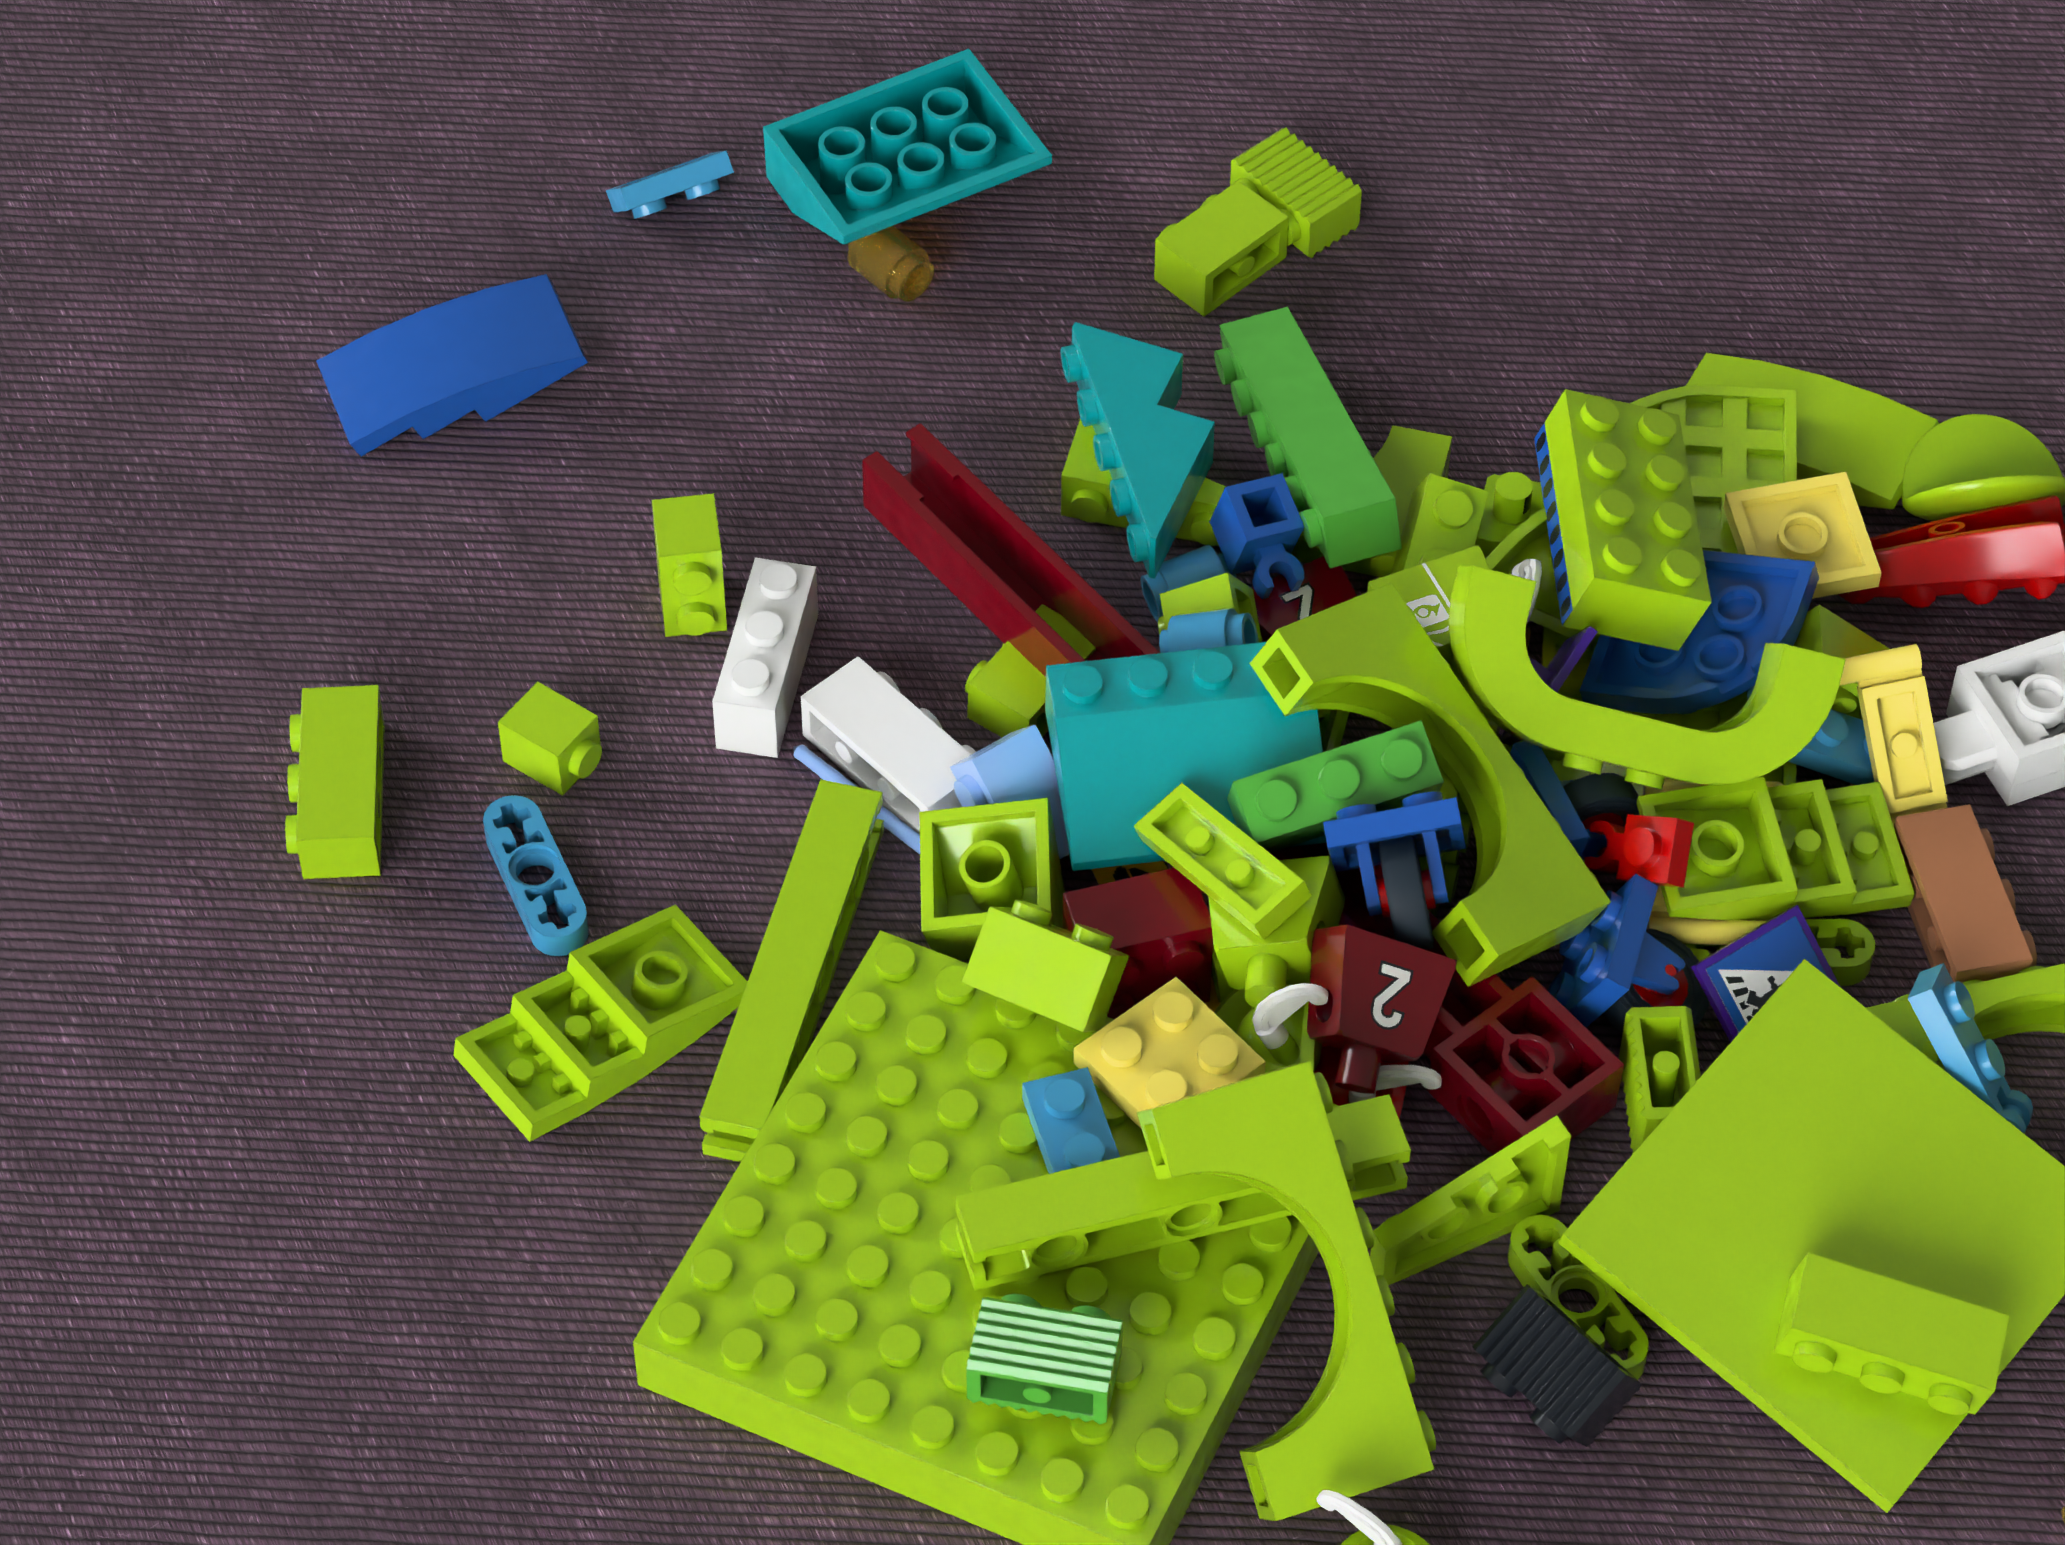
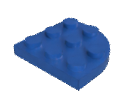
M1703 550L1711 604L1679 651L1600 635L1579 690L1583 702L1614 710L1685 715L1717 705L1742 694L1755 686L1765 643H1781L1793 646L1796 642L1819 580L1816 563L1814 561Z

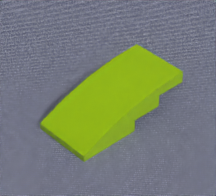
M1706 353L1686 386L1723 385L1796 389L1797 480L1847 472L1858 506L1885 509L1895 508L1902 496L1904 467L1912 449L1925 433L1939 424L1937 419L1880 394L1823 375L1760 360Z
M1762 776L1734 784L1705 785L1642 795L1637 798L1636 803L1640 815L1680 818L1694 823L1684 888L1660 886L1669 917L1712 920H1770L1795 905L1799 906L1804 918L1837 916L1908 907L1914 898L1915 893L1880 782L1825 790L1822 779L1767 787L1765 778Z
M675 904L570 952L567 970L514 994L509 1014L456 1037L453 1056L526 1139L531 1142L605 1102L641 1080L694 1043L739 1007L748 981Z

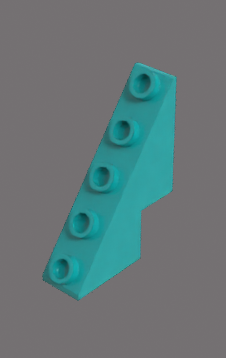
M1075 322L1072 326V345L1061 347L1060 351L1063 372L1068 383L1077 382L1079 391H1077V405L1083 426H1093L1096 435L1093 436V447L1097 465L1100 471L1109 470L1113 479L1110 480V495L1114 511L1118 517L1124 515L1127 517L1129 526H1127V541L1131 557L1135 563L1143 561L1148 576L1155 579L1213 464L1215 422L1174 410L1182 395V353Z

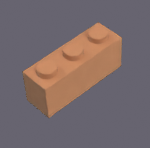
M1971 805L1896 817L1894 829L1915 893L1911 905L1907 908L1931 968L1944 963L1952 980L1963 983L1974 979L1987 981L2017 974L2025 968L2036 966L2037 953L2033 937L2028 930L2022 931L2015 915L2016 903L2013 888L2008 879H2000L1994 864L1995 850L1991 834L1987 828L1979 827Z

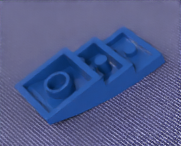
M547 274L489 287L428 307L376 329L316 361L348 441L361 457L412 427L422 439H425L473 410H476L486 422L588 363L553 282Z

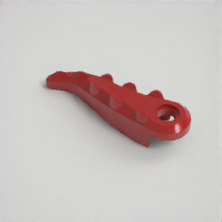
M2056 495L1990 507L1872 537L1870 541L1881 570L1879 587L1836 595H1839L1851 604H1865L1874 597L1901 598L1904 602L1916 608L1929 607L1935 601L1936 596L1963 594L1968 601L1976 605L1987 604L1994 600L1999 590L2024 587L2028 594L2038 600L2048 598L2054 593L2058 584L2065 583V523L2060 499Z

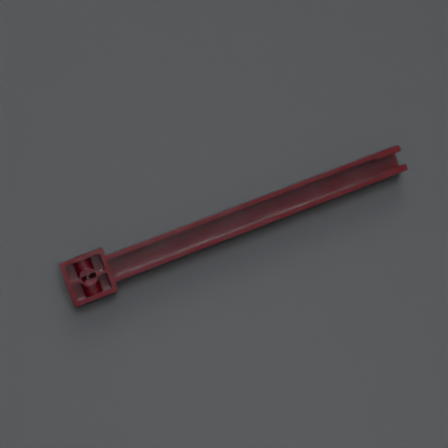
M921 423L906 432V436L911 440L910 473L903 476L878 451L862 460L863 506L1004 644L1007 641L1010 642L1045 677L1046 665L1083 662L1085 660L1035 612L1042 604L1062 615L1096 647V650L1086 661L1160 653ZM1327 843L1287 847L1270 853L1278 860L1330 855ZM1381 864L1375 865L1376 878H1383ZM1360 868L1337 872L1336 874L1345 896V905L1338 926L1348 924L1395 940L1391 917L1383 918L1382 914L1369 916ZM1429 911L1433 931L1440 921ZM1434 938L1433 948L1427 951L1447 957ZM1456 969L1423 1052L1431 1060L1430 1069L1439 1073L1442 1078L1441 1087L1438 1089H1427V1091L1492 1155L1556 1115L1570 1133V1140H1572L1616 1107L1624 1069V1063L1532 976L1514 990H1511L1496 974L1467 987Z

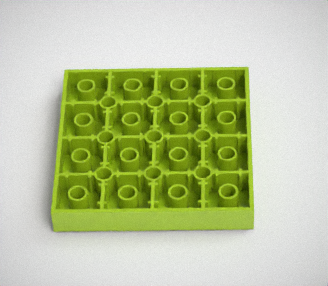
M880 930L635 1337L633 1347L638 1386L1022 1545H1169L1319 1250L1304 1226L1294 1215L974 1291L956 1235V1223L959 1222L956 1212L955 1196L1049 1174L1022 1099V1083L1078 1070L1079 1068L1073 1063L1074 1047L1097 1031H1079L964 984L962 979L968 963ZM1106 1017L1103 1027L1114 1019ZM1094 1084L1120 1157L1148 1151L1142 1129ZM1008 1294H1022L1035 1299L1043 1307L1071 1311L1077 1306H1093L1102 1309L1111 1318L1123 1320L1122 1353L1106 1423L1099 1425L1094 1420L1085 1422L1079 1417L1071 1420L1065 1415L1056 1417L1052 1413L1043 1415L1037 1410L1029 1413L1024 1408L1015 1410L1009 1405L1001 1408L995 1403L986 1405L982 1401L973 1403L967 1399V1360L983 1296L1001 1299Z

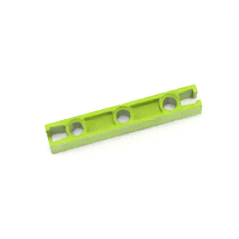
M820 779L699 1116L700 1128L707 1132L702 1142V1150L705 1155L737 1162L742 1161L809 1049L884 833V820L876 819L883 805V792Z
M1390 1095L1333 1107V1111L1327 1114L1334 1141L1342 1140L1351 1158L1354 1176L1347 1183L1352 1200L1407 1188L1408 1177L1402 1163L1410 1161L1411 1149ZM1149 1151L955 1196L956 1212L959 1222L956 1223V1235L974 1291L1293 1215L1282 1204L1263 1191L1231 1178L1208 1174H1187L1157 1180Z

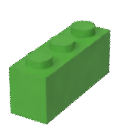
M1421 720L1233 781L1227 800L1236 826L1266 851L1272 853L1324 836L1323 822L1336 820V812L1340 809L1360 804L1376 805L1377 812L1403 807L1402 800L1404 798L1424 792H1439L1444 781Z

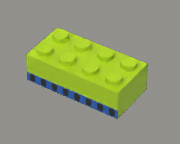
M1565 389L1534 438L1562 627L1582 631L1591 626L1600 635L1679 651L1711 604L1679 415Z

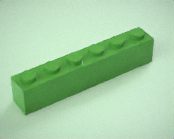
M1284 307L1219 325L1223 349L1215 350L1214 358L1220 380L1223 385L1231 384V392L1236 410L1240 417L1247 415L1250 433L1256 448L1265 447V457L1271 476L1283 473L1296 508L1300 512L1304 525L1303 534L1310 548L1318 546L1330 568L1402 549L1396 498L1289 308Z

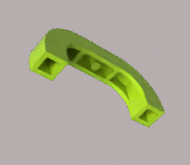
M1474 565L1458 566L1449 608V635L1453 658L1467 691L1475 703L1492 721L1514 737L1541 748L1565 753L1562 766L1601 775L1603 763L1627 769L1624 778L1626 782L1660 790L1663 789L1665 778L1708 785L1734 784L1748 781L1777 769L1795 757L1819 731L1835 701L1846 659L1781 643H1765L1756 683L1750 698L1735 716L1713 728L1695 730L1565 697L1544 683L1533 668L1527 652L1526 624L1537 581Z

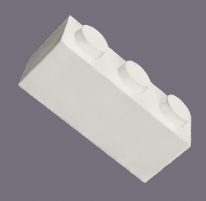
M755 557L712 701L716 749L778 758L818 618L816 566Z
M857 656L801 696L803 736L859 786L883 792L882 806L918 834H920L919 812L963 807L954 790V782L957 780L950 766L974 754L976 751L968 745L961 746L942 729L938 719L925 708L918 709L903 696L889 675L881 671L876 672Z

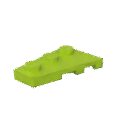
M1556 1115L1402 1213L1388 1218L1378 1228L1374 1229V1246L1371 1248L1370 1259L1375 1276L1382 1275L1388 1285H1391L1512 1232L1515 1225L1528 1216H1549L1560 1211L1571 1135L1559 1117Z

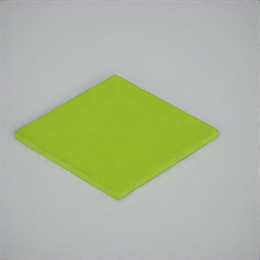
M1804 959L1566 1229L1558 1243L1877 1506L1888 1513L1968 1413L1962 1415L1942 1413L1930 1407L1925 1399L1902 1392L1894 1394L1875 1392L1864 1387L1858 1378L1835 1371L1826 1373L1808 1371L1797 1366L1792 1358L1774 1353L1791 1275L1806 1254L1810 1252L2009 1314L2010 1319L1999 1376L2065 1295V1166Z

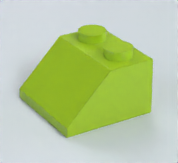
M1048 798L919 812L921 932L931 950L957 960L970 959L989 907L1012 908L1015 899L1038 905L1053 912L1050 924L1063 928V893H1065L1051 805Z

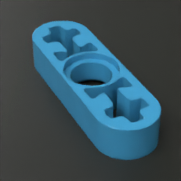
M517 795L505 796L495 800L488 806L483 817L486 844L533 945L544 954L550 956L569 955L570 952L585 944L589 935L585 903L540 809L532 800ZM509 823H515L519 829H523L525 844L516 847V840L511 830L504 826ZM531 866H545L553 872L552 877L548 881L539 885H529L518 878L524 869ZM555 903L560 920L564 924H568V926L557 929L553 922H548L547 906Z

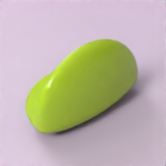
M1961 415L1943 421L1923 435L1912 449L1904 467L1902 505L1910 514L1930 521L2056 495L2060 499L2062 507L2065 505V477L2062 476L2057 462L2045 445L2022 426L1993 415Z

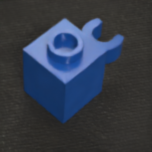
M1283 473L1225 487L1209 522L1230 574L1234 575L1256 569L1253 574L1252 584L1256 594L1261 599L1269 598L1274 588L1270 573L1283 575L1288 582L1291 592L1298 591L1304 580V569L1301 562L1291 553L1304 529V525Z

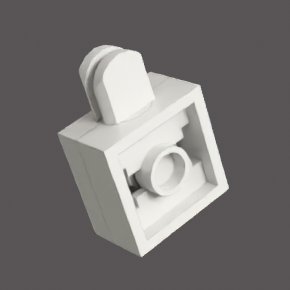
M2065 631L1957 666L1946 712L1949 718L1933 723L1945 785L1985 772L2007 806L2065 787Z

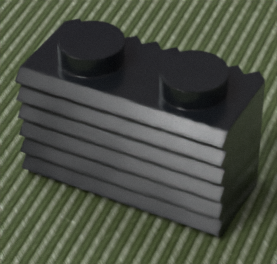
M1528 1284L1473 1345L1474 1350L1488 1361L1480 1372L1509 1398H1512L1520 1391L1536 1406V1409L1529 1415L1530 1419L1559 1444L1567 1437L1586 1447L1592 1444L1595 1437L1603 1432L1604 1427L1612 1422L1614 1415L1622 1410L1623 1405L1631 1400L1632 1395L1639 1391L1642 1385L1547 1296Z

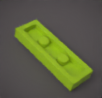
M1183 783L1177 786L1133 826L1143 843L1262 940H1265L1312 897L1303 879Z

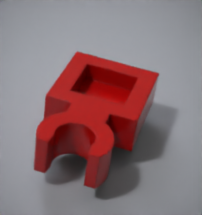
M1627 814L1625 827L1603 820L1592 822L1589 831L1605 835L1607 847L1600 857H1585L1584 863L1590 869L1609 874L1617 873L1618 880L1627 882L1637 874L1658 886L1684 888L1694 823L1680 818Z

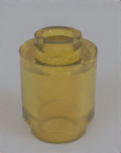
M895 226L880 230L848 244L847 259L849 265L889 298H900L905 302L912 301L918 298L932 281L934 266L929 261L927 252Z

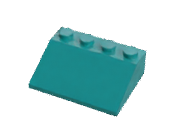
M970 49L763 126L766 177L793 214L843 245L1052 164V154Z
M1266 642L1046 665L1045 713L1073 871L1165 861L1142 842L1133 826L1181 783L1236 826L1227 800L1233 781L1323 752L1318 709L1285 716L1249 664ZM1324 835L1290 847L1327 843L1326 836Z

